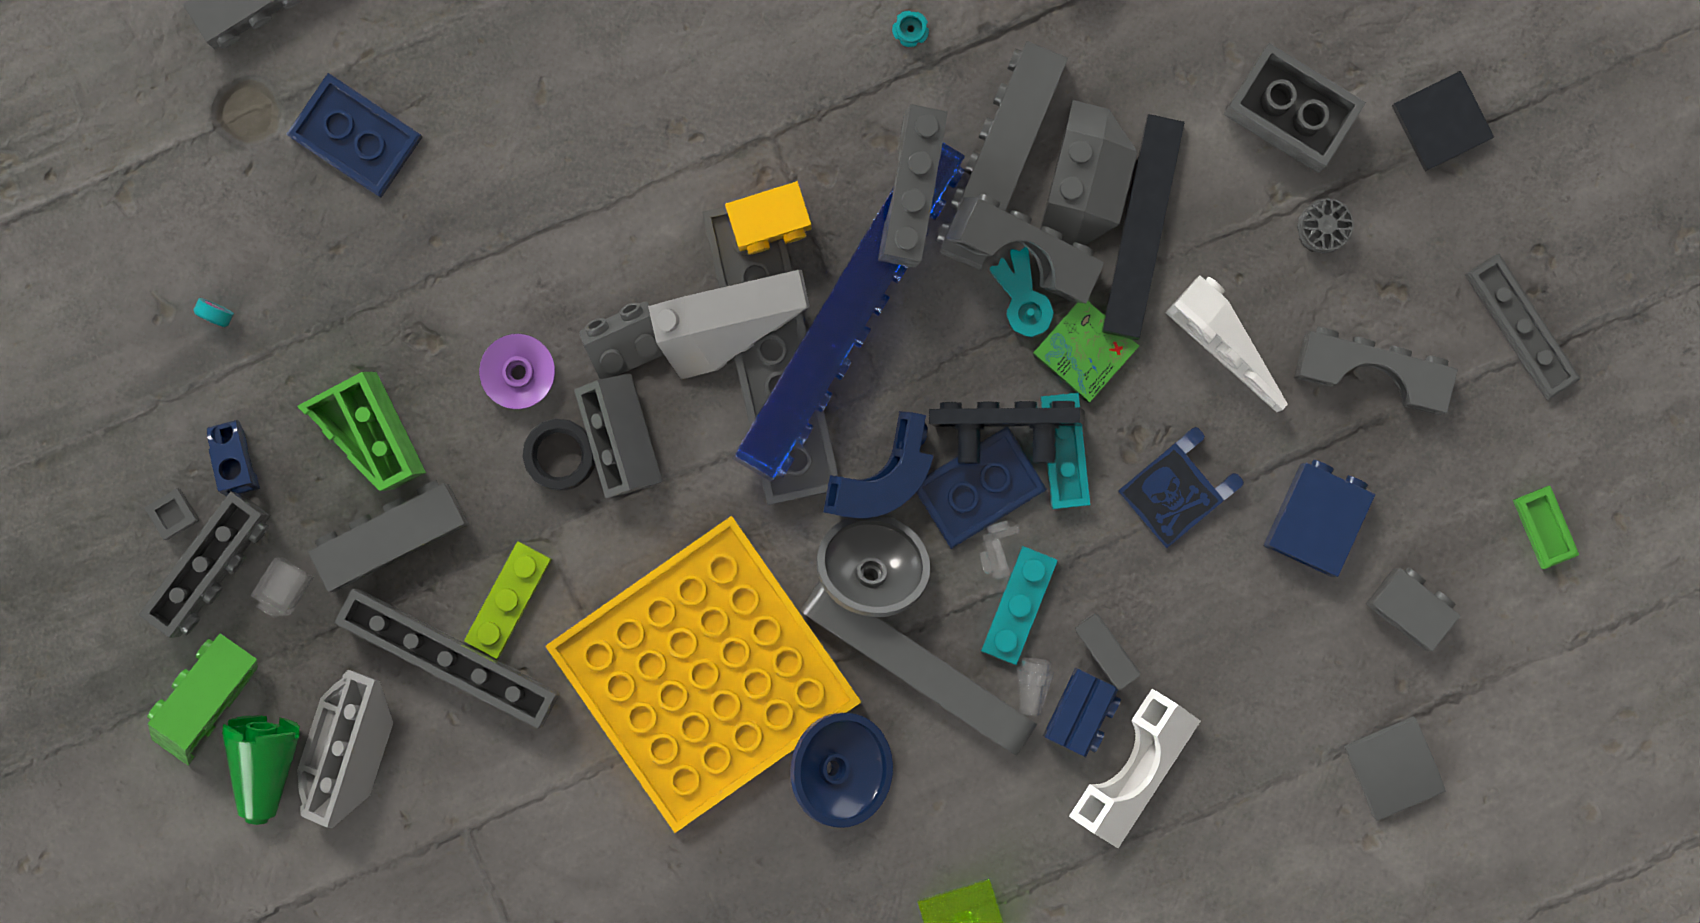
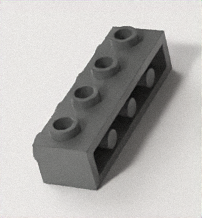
M230 492L139 613V616L169 638L180 637L182 634L187 636L198 624L200 617L197 614L204 604H212L221 593L223 587L220 583L228 572L234 574L243 564L246 558L243 552L251 542L256 544L264 536L269 528L265 523L271 515L241 493Z

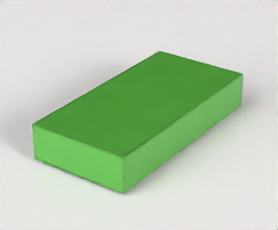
M1550 485L1513 499L1541 569H1547L1579 555Z

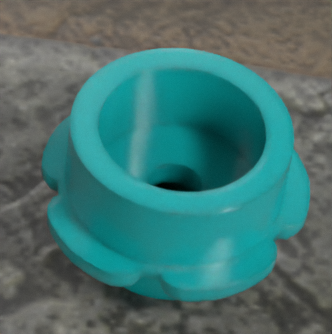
M904 11L897 16V22L892 26L893 36L895 39L900 40L901 45L915 47L917 43H923L927 39L929 29L926 25L928 21L919 12ZM908 26H913L914 31L908 32Z

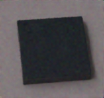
M1461 71L1392 105L1425 172L1494 138Z

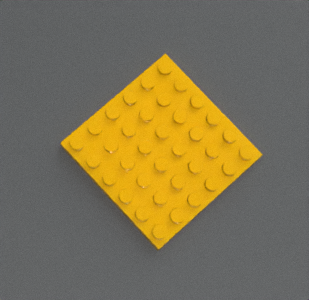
M732 516L545 646L674 833L793 751L802 734L812 723L829 714L847 713L862 702Z

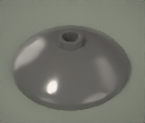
M882 515L871 518L850 517L840 521L826 533L817 554V573L820 583L827 594L843 608L864 616L884 617L895 615L908 609L922 596L929 580L930 560L921 539L905 524ZM870 575L873 576L876 580H867L866 578H864V576Z

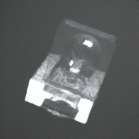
M1007 520L988 526L989 534L981 537L985 549L984 552L979 553L985 575L992 573L994 580L1011 575L1000 539L1021 532L1019 525L1010 527Z

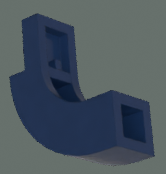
M899 411L891 456L886 465L875 475L865 479H850L830 475L823 512L851 518H871L887 514L906 503L924 482L933 459V455L920 453V447L925 443L928 433V427L925 423L926 415Z

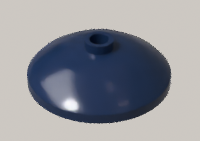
M844 712L823 716L805 730L794 749L790 768L792 789L803 811L813 820L823 825L838 828L855 826L870 818L886 799L893 776L892 754L888 741L882 731L869 719L857 714ZM830 762L832 765V769L828 774L827 765Z

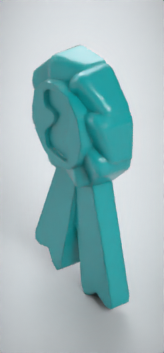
M1027 247L1020 251L1011 249L1010 257L1015 273L1012 272L1004 258L1000 259L998 266H991L989 271L1012 298L1006 315L1013 331L1026 337H1034L1049 328L1054 312L1049 299L1045 295L1033 291L1029 249Z

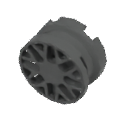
M1326 198L1315 201L1304 209L1298 218L1299 240L1311 252L1322 254L1334 252L1346 244L1352 236L1354 228L1352 213L1346 205L1335 199Z

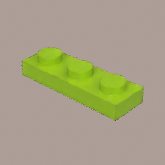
M517 541L464 642L499 659L552 559Z

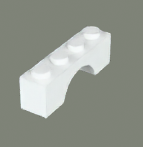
M1151 689L1131 720L1135 729V743L1131 756L1125 766L1110 780L1101 784H1090L1069 816L1116 848L1120 847L1201 722L1184 708L1154 689Z

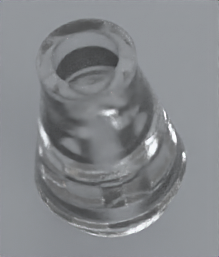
M1039 658L1022 659L1021 666L1017 667L1020 713L1035 716L1042 715L1043 705L1055 674L1051 670L1052 662Z

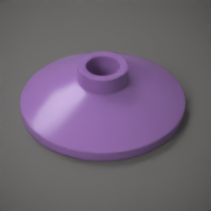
M510 334L497 339L487 348L480 362L479 376L484 391L494 402L510 409H525L536 405L547 396L554 383L555 365L549 350L540 341L524 334ZM516 366H523L526 371L525 376L520 380H516L512 376V371Z

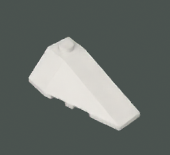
M1199 275L1165 313L1276 412L1283 410L1288 404L1231 304L1222 295L1225 290L1211 277H1207L1205 280Z

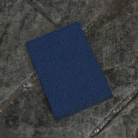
M327 73L286 134L380 198H382L423 137L329 73Z
M1004 427L980 442L979 464L958 463V457L928 474L916 494L948 546L952 549L1043 493L1047 488L1009 427Z

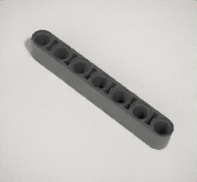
M820 580L799 610L1016 756L1037 726L1035 722L878 617L856 614L837 604L824 590Z

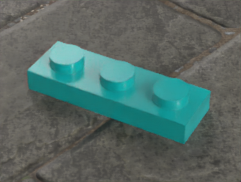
M1079 393L1040 397L1041 408H1052V401H1074L1075 407H1080ZM1060 426L1059 429H1056L1055 463H1047L1052 509L1090 506L1082 426Z
M1021 547L981 648L982 652L1017 665L1055 569L1057 559L1027 547Z

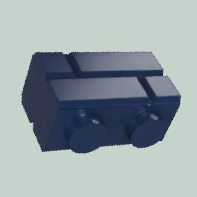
M1075 668L1043 736L1084 757L1087 756L1089 750L1095 753L1105 732L1099 730L1105 717L1107 716L1112 719L1120 704L1121 698L1116 696L1118 689Z

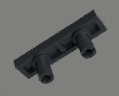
M984 401L977 402V408L962 409L961 402H940V409H929V424L934 427H954V429L958 430V463L961 464L980 463V435L984 427L1029 426V429H1033V462L1055 463L1056 429H1059L1060 426H1085V411L1080 407H1075L1074 401H1052V408H1037V402L1016 401L1014 402V408H1000V402Z

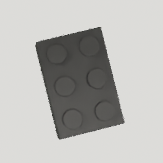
M1269 43L1260 54L1223 115L1315 172L1320 173L1328 165L1366 102Z

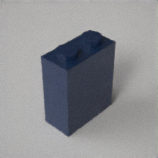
M1313 459L1311 464L1307 462L1300 464L1263 546L1325 575L1338 577L1375 494L1366 490L1368 487L1366 482L1347 475L1346 480L1332 474L1333 467Z

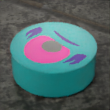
M198 298L193 309L197 316L222 327L229 326L234 315L233 312L225 307L203 298Z

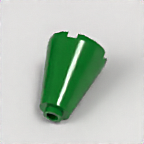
M262 715L231 718L228 720V726L223 724L222 735L237 814L245 818V822L248 824H266L268 819L275 817L300 737V725L297 722L279 717V724L267 722V716Z

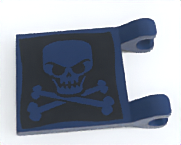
M1197 427L1189 430L1118 490L1166 548L1244 484L1238 474L1232 473L1214 488L1189 459L1186 453L1198 445L1205 437L1203 432Z

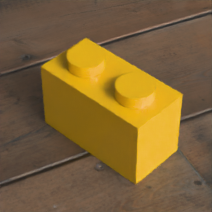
M798 181L725 204L739 251L747 250L749 255L770 249L769 243L784 239L785 244L801 240L806 237L805 231L812 230Z

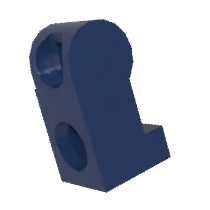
M234 420L208 427L209 454L218 492L227 497L230 492L242 494L260 489L257 474L253 471L246 436L240 422Z

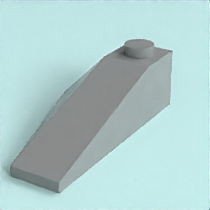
M802 270L696 293L648 306L656 343L681 380L718 371L733 357L747 351L762 337L771 331H776L810 307Z

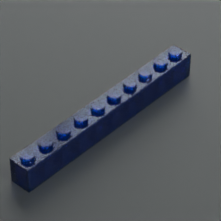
M944 142L942 143L930 211V218L934 220L937 219L947 202L941 198L946 188L950 186L954 189L965 172V169L960 166L965 155ZM894 186L732 457L735 461L770 482L777 475L783 478L795 459L789 455L796 442L803 445L814 427V425L809 423L814 411L817 410L822 413L833 393L827 389L834 378L839 380L843 378L852 363L846 357L854 345L858 348L862 346L871 331V328L866 326L872 313L877 316L881 314L890 296L885 294V291L891 281L898 284L908 266L878 261L884 223L889 211Z

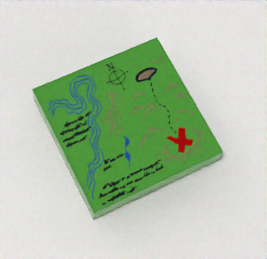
M1089 301L1086 304L1077 303L1033 353L1034 356L1074 391L1079 393L1088 403L1092 401L1139 347L1130 338L1103 333L1102 327L1105 315Z

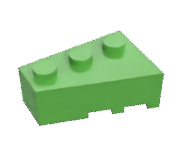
M361 372L297 406L305 415H309L329 440H333L348 455L347 458L379 491L394 490L426 473L377 372Z
M221 633L214 641L208 639L200 647L195 656L198 659L196 664L190 671L184 669L177 676L171 686L175 689L166 701L160 699L147 716L150 719L148 728L152 741L188 766L195 758L191 754L193 749L204 735L209 737L216 728L213 724L227 707H231L258 669L255 657Z

